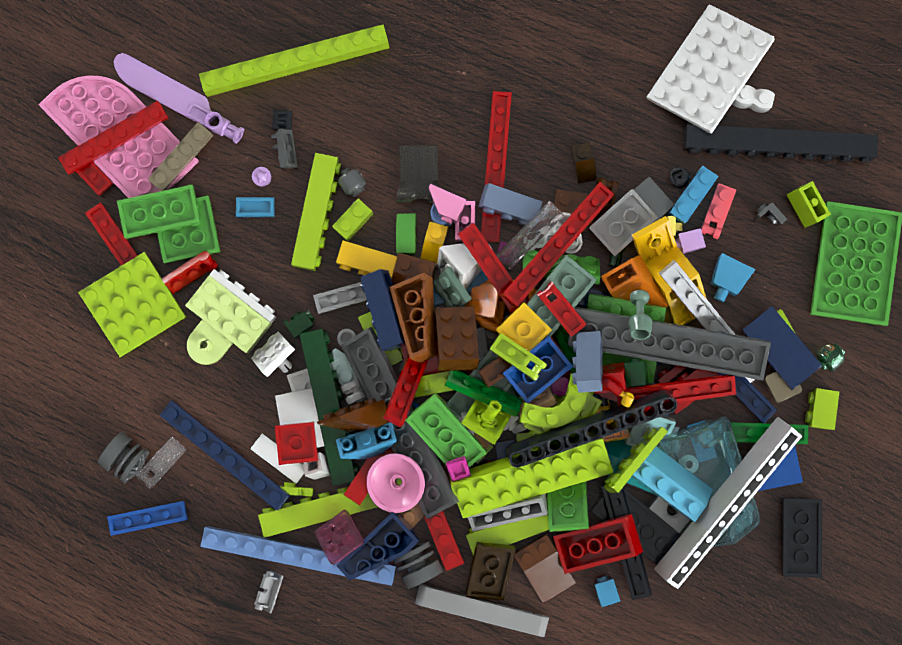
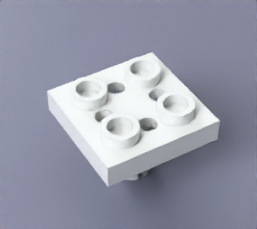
M277 332L269 337L267 343L262 348L255 351L251 359L267 377L277 367L286 373L289 370L284 365L289 369L292 367V363L286 358L295 349L283 335Z

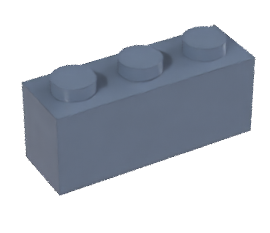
M489 183L484 186L478 208L483 209L484 213L490 215L496 213L501 215V218L504 220L512 221L514 219L519 221L518 224L529 227L536 224L542 201Z
M601 332L577 333V341H573L574 353L576 352V357H573V368L576 369V373L572 375L573 385H577L578 393L602 391L603 342Z

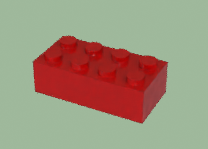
M632 514L590 524L589 529L567 530L553 536L564 574L635 557L643 552Z

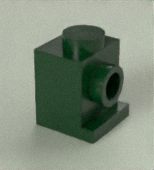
M309 310L302 314L301 312L296 313L291 317V322L288 320L284 321V324L296 339L301 333H305L315 326L312 322L315 319Z

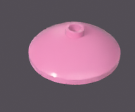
M398 453L385 455L379 458L368 472V493L373 502L385 511L394 513L405 512L413 508L420 501L424 493L425 479L420 466L406 455ZM397 478L402 480L401 485L397 484Z

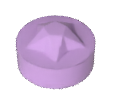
M258 167L253 171L252 180L257 186L264 187L271 182L272 176L267 168Z

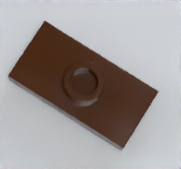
M497 357L477 372L489 388L504 378L503 372L512 365L501 357Z

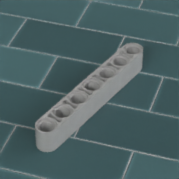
M424 584L419 585L415 604L540 637H545L549 617L479 598L466 597L463 594Z

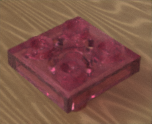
M345 509L314 531L329 563L332 565L364 544L349 512Z

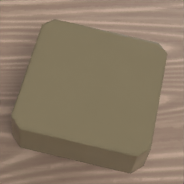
M776 372L766 376L764 379L776 403H780L802 392L800 384L793 390H790Z

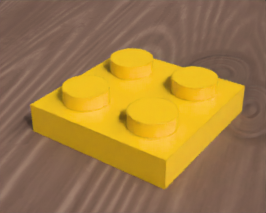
M523 302L496 331L499 334H504L527 351H530L552 329Z

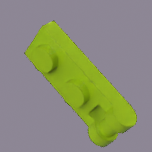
M500 333L490 348V351L534 381L539 377L538 374L541 369L544 370L547 366L541 359L502 333ZM530 361L535 364L532 370L527 367Z

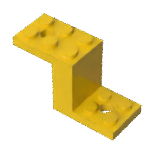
M665 216L632 234L638 256L641 255L669 305L667 307L673 324L684 325L695 319V317L660 276L659 272L674 260L705 298L706 295L699 273L677 247L670 222Z

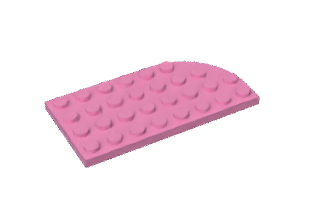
M82 76L71 79L58 86L38 104L78 146L146 108L126 86L102 76ZM161 122L93 162L128 198L160 192L161 190L152 184L148 178L180 141ZM196 157L193 158L166 190L171 189L199 162Z

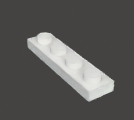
M214 269L211 272L210 276L269 322L273 323L277 318L273 315L275 311L268 305L264 307L258 303L260 299L254 294L250 293L247 295L243 292L245 288L237 281L234 284L228 280L230 276L224 271L220 270L217 272Z

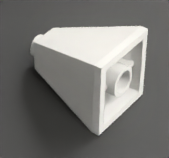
M464 243L439 248L438 271L442 273L445 269L451 267L464 288L467 289L482 270Z

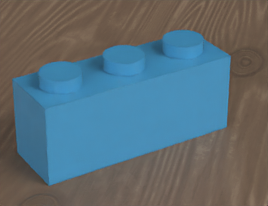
M702 166L667 216H675L676 222L682 223L683 226L719 176Z

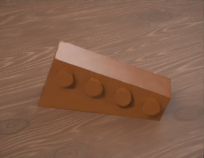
M421 273L389 287L409 357L419 363L437 356L433 278L425 273Z

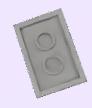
M631 189L589 228L608 250L616 256L633 241L632 234L652 224L658 216Z

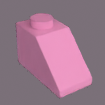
M430 184L429 192L438 215L442 217L441 220L452 224V222L457 223L465 206L466 199Z

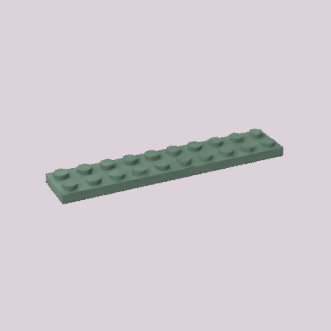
M567 255L563 257L527 302V305L552 329L547 335L549 337L554 334L561 323L547 308L537 293L540 290L544 291L548 284L553 282L572 307L575 308L597 280ZM552 293L547 298L551 302L556 298V295ZM489 350L478 363L477 370H473L469 376L484 382L477 371L499 356ZM504 377L492 386L507 392L511 384ZM456 391L446 405L459 418L463 411L468 413L476 399Z

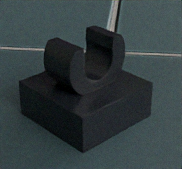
M273 110L272 129L292 130L293 111Z

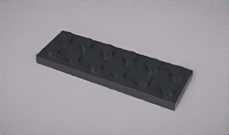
M624 488L630 514H632L643 549L642 553L658 565L680 538L681 534ZM604 494L591 509V512L602 521L610 519Z

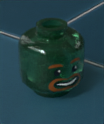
M831 343L826 344L816 354L818 361L822 365L820 368L823 371L826 369L831 372L835 371L845 362L846 353L836 343L834 345Z

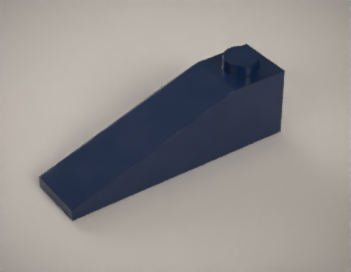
M392 512L337 567L350 581L407 554L420 540L400 513Z

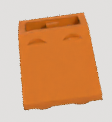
M641 255L628 260L601 276L610 294L615 298L630 300V294L633 291L644 290L650 295L647 304L662 307L669 306Z

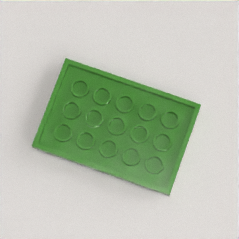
M827 201L825 204L831 215L823 219L810 315L888 326L902 213Z

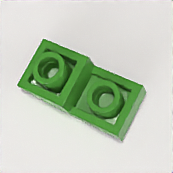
M416 213L397 214V255L398 253L416 254Z

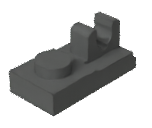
M278 129V132L271 137L272 139H277L278 144L274 145L273 149L278 150L280 168H298L293 131Z

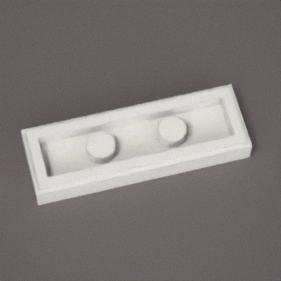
M263 433L251 447L252 451L296 484L304 475L303 463L279 465L277 444Z

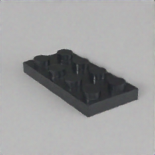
M782 498L783 577L822 578V499Z

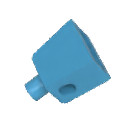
M723 253L720 254L710 282L712 286L718 288L713 298L724 302L728 294L736 296L755 269Z

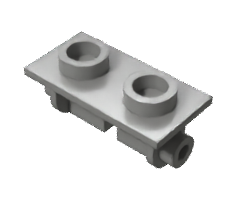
M272 570L266 571V574H263L260 588L264 589V592L258 591L256 601L254 602L255 609L261 611L263 609L272 613L283 575Z

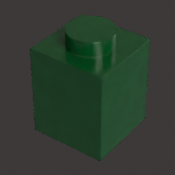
M630 359L629 363H624L626 386L628 388L649 385L646 362L641 361V359Z

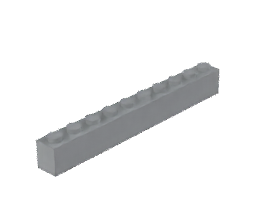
M777 417L709 500L696 522H692L654 570L668 583L679 589L800 440L802 435Z

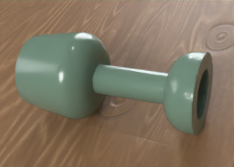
M636 290L630 294V301L636 305V314L629 319V329L632 338L637 340L649 338L652 331V319L644 314V305L648 303L650 295L644 290Z

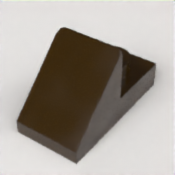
M590 142L572 145L571 152L578 184L597 180L595 158L592 156Z

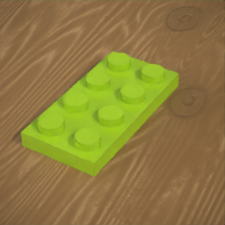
M662 426L648 428L641 437L643 439L639 444L635 443L629 451L631 454L628 458H623L617 465L619 469L615 474L611 473L606 478V485L603 488L608 492L618 493L668 431Z

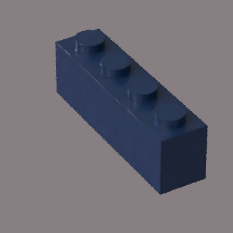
M379 269L361 276V288L367 298L366 305L372 315V326L376 330L379 347L383 351H392L405 346L406 343L389 288L393 286L389 271Z

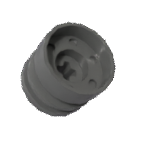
M120 432L105 448L97 464L107 472L116 466L114 477L118 478L121 476L120 481L125 484L143 467L149 455V450L144 448L140 451L141 444H137L131 449L133 439L126 433Z
M429 541L417 543L407 554L393 560L394 563L404 562L397 567L398 571L408 570L402 576L407 589L418 586L443 572L438 559L428 560V557L434 553L433 549L424 552V549L431 546Z

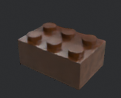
M474 307L435 308L438 371L477 370L479 350Z

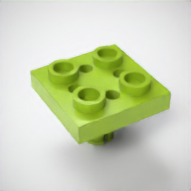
M475 400L461 424L495 445L512 415L501 411L502 406L498 401L493 400L487 405Z

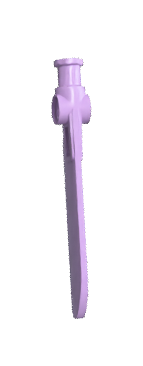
M121 53L115 57V69L119 77L128 86L159 101L161 104L192 121L199 122L211 132L231 138L236 144L242 138L244 128L232 125L228 119L222 117L217 112L211 111L208 99L205 96L127 54ZM219 119L217 126H211L213 120Z

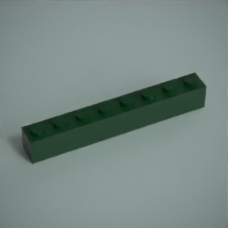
M324 328L300 334L319 421L324 419L323 415L331 412L335 413L338 409H341L340 400H343L341 388L338 389L336 381H339L337 369H333L332 362H335L333 351H329L328 343H331L329 332H325ZM320 425L333 486L352 482L359 472L358 464H354L353 459L340 458L336 439L349 436L351 432Z

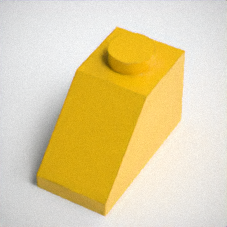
M429 222L420 259L437 264L439 248L444 246L448 226Z

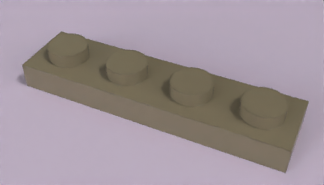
M197 122L148 180L159 190H166L214 135Z

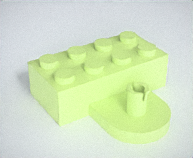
M210 275L185 305L202 318L187 340V351L194 361L204 365L218 362L233 343L249 354L272 325L271 322Z

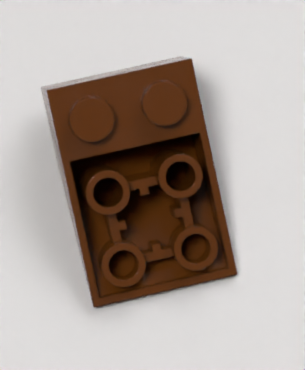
M375 398L364 401V403L363 401L354 403L350 406V409L347 406L338 409L335 413L323 415L324 419L317 421V424L353 433L379 427L389 423V421L383 419L387 410L384 399L376 401Z

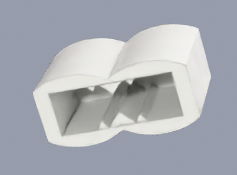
M744 85L732 105L737 108H750L752 111L765 113L772 108L775 94L766 89L756 90L749 85Z

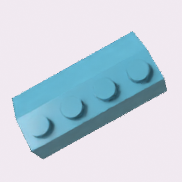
M657 446L631 476L685 518L696 522L706 508L713 490Z

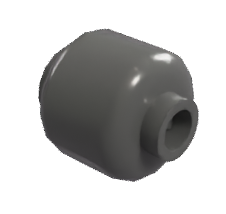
M349 167L340 173L341 177L338 179V184L345 195L355 197L365 190L366 181L358 169L351 170Z

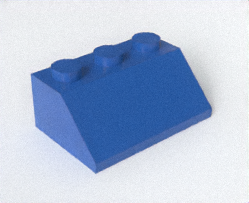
M549 336L529 351L547 364L544 370L541 369L539 372V377L536 381L513 365L503 372L505 378L525 403L531 402L573 367ZM530 361L527 367L532 370L535 364Z

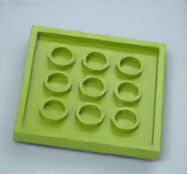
M143 252L78 292L119 357H122L186 317L146 252Z

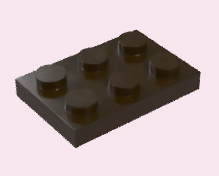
M476 542L465 591L466 597L504 601L516 551L515 546Z

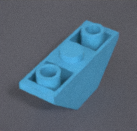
M391 422L336 439L339 455L342 459L371 458L383 454L397 441Z

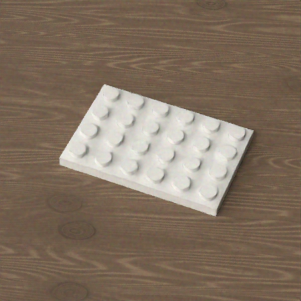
M709 4L647 95V99L712 134L774 42V36Z

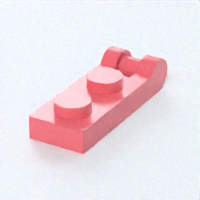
M720 183L717 184L701 226L702 234L707 233L715 239L719 238L736 189ZM710 222L715 223L716 227H710Z

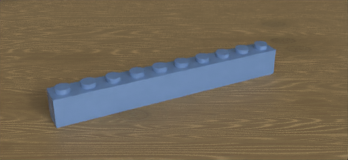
M211 526L204 528L200 546L342 576L345 575L339 570L337 565L348 555ZM386 563L356 579L392 586L397 564Z

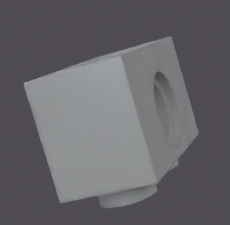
M655 496L647 507L680 533L690 520L678 511L673 515H669L667 513L669 505L658 496Z

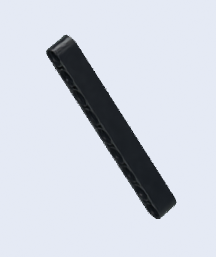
M661 390L633 400L630 407L619 405L513 443L507 447L506 455L513 467H522L670 414L676 410L677 401L668 390ZM670 399L667 404H663L664 400ZM651 406L649 410L644 411L645 407ZM632 413L630 417L625 418L626 414ZM614 419L611 424H606L608 420ZM595 426L592 431H587L589 427ZM576 433L574 437L569 438L570 434ZM552 440H558L555 444H550ZM535 446H538V447H539L538 450H536V451H531V449H532L533 447H535ZM520 453L517 458L512 457L514 454Z

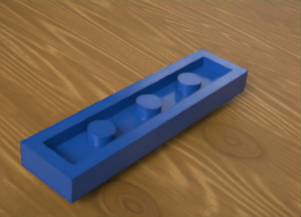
M185 501L112 515L108 516L107 519L110 535L112 536L188 520Z

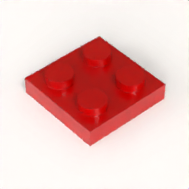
M314 421L275 425L279 465L319 460Z

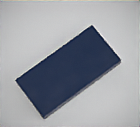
M773 306L742 330L746 337L771 341L767 362L790 390H793L822 367L820 362Z

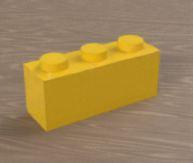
M342 241L336 263L340 265V269L349 272L351 269L358 270V274L362 276L379 269L388 270L392 280L397 256Z

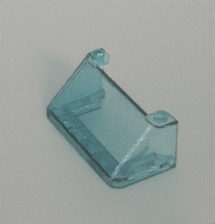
M725 416L664 436L660 441L661 448L666 454H674L676 462L713 489L710 499L742 461L730 422ZM754 496L713 547L736 544L759 525L760 516Z

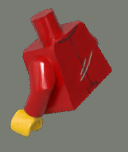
M624 362L603 365L602 391L595 393L612 392L617 397H623L621 400L623 406L630 407L634 396L632 393L624 392L628 388L626 386Z

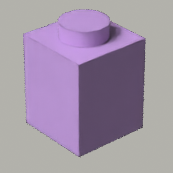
M701 228L676 236V245L683 254L706 247Z

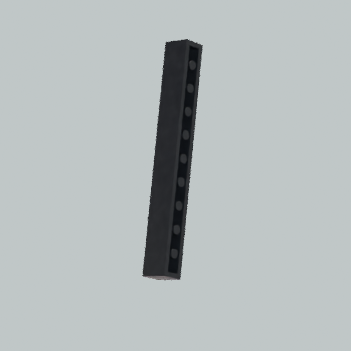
M687 124L684 128L683 150L688 151L690 154H699L700 151H704L708 155H718L719 152H723L727 156H737L738 153L745 154L746 157H756L757 154L764 155L765 158H775L776 155L783 156L784 159H794L797 156L802 157L803 160H813L816 157L821 158L822 161H833V158L840 159L841 162H852V159L859 160L860 163H871V160L878 156V134L716 126L711 134L696 125Z

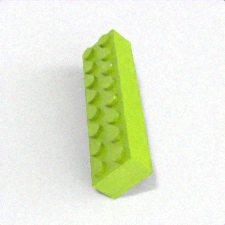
M600 438L518 468L513 467L507 457L470 468L471 476L453 482L450 477V483L453 493L459 500L457 504L464 519L614 472L604 440ZM520 453L515 454L512 457L517 458L520 455Z

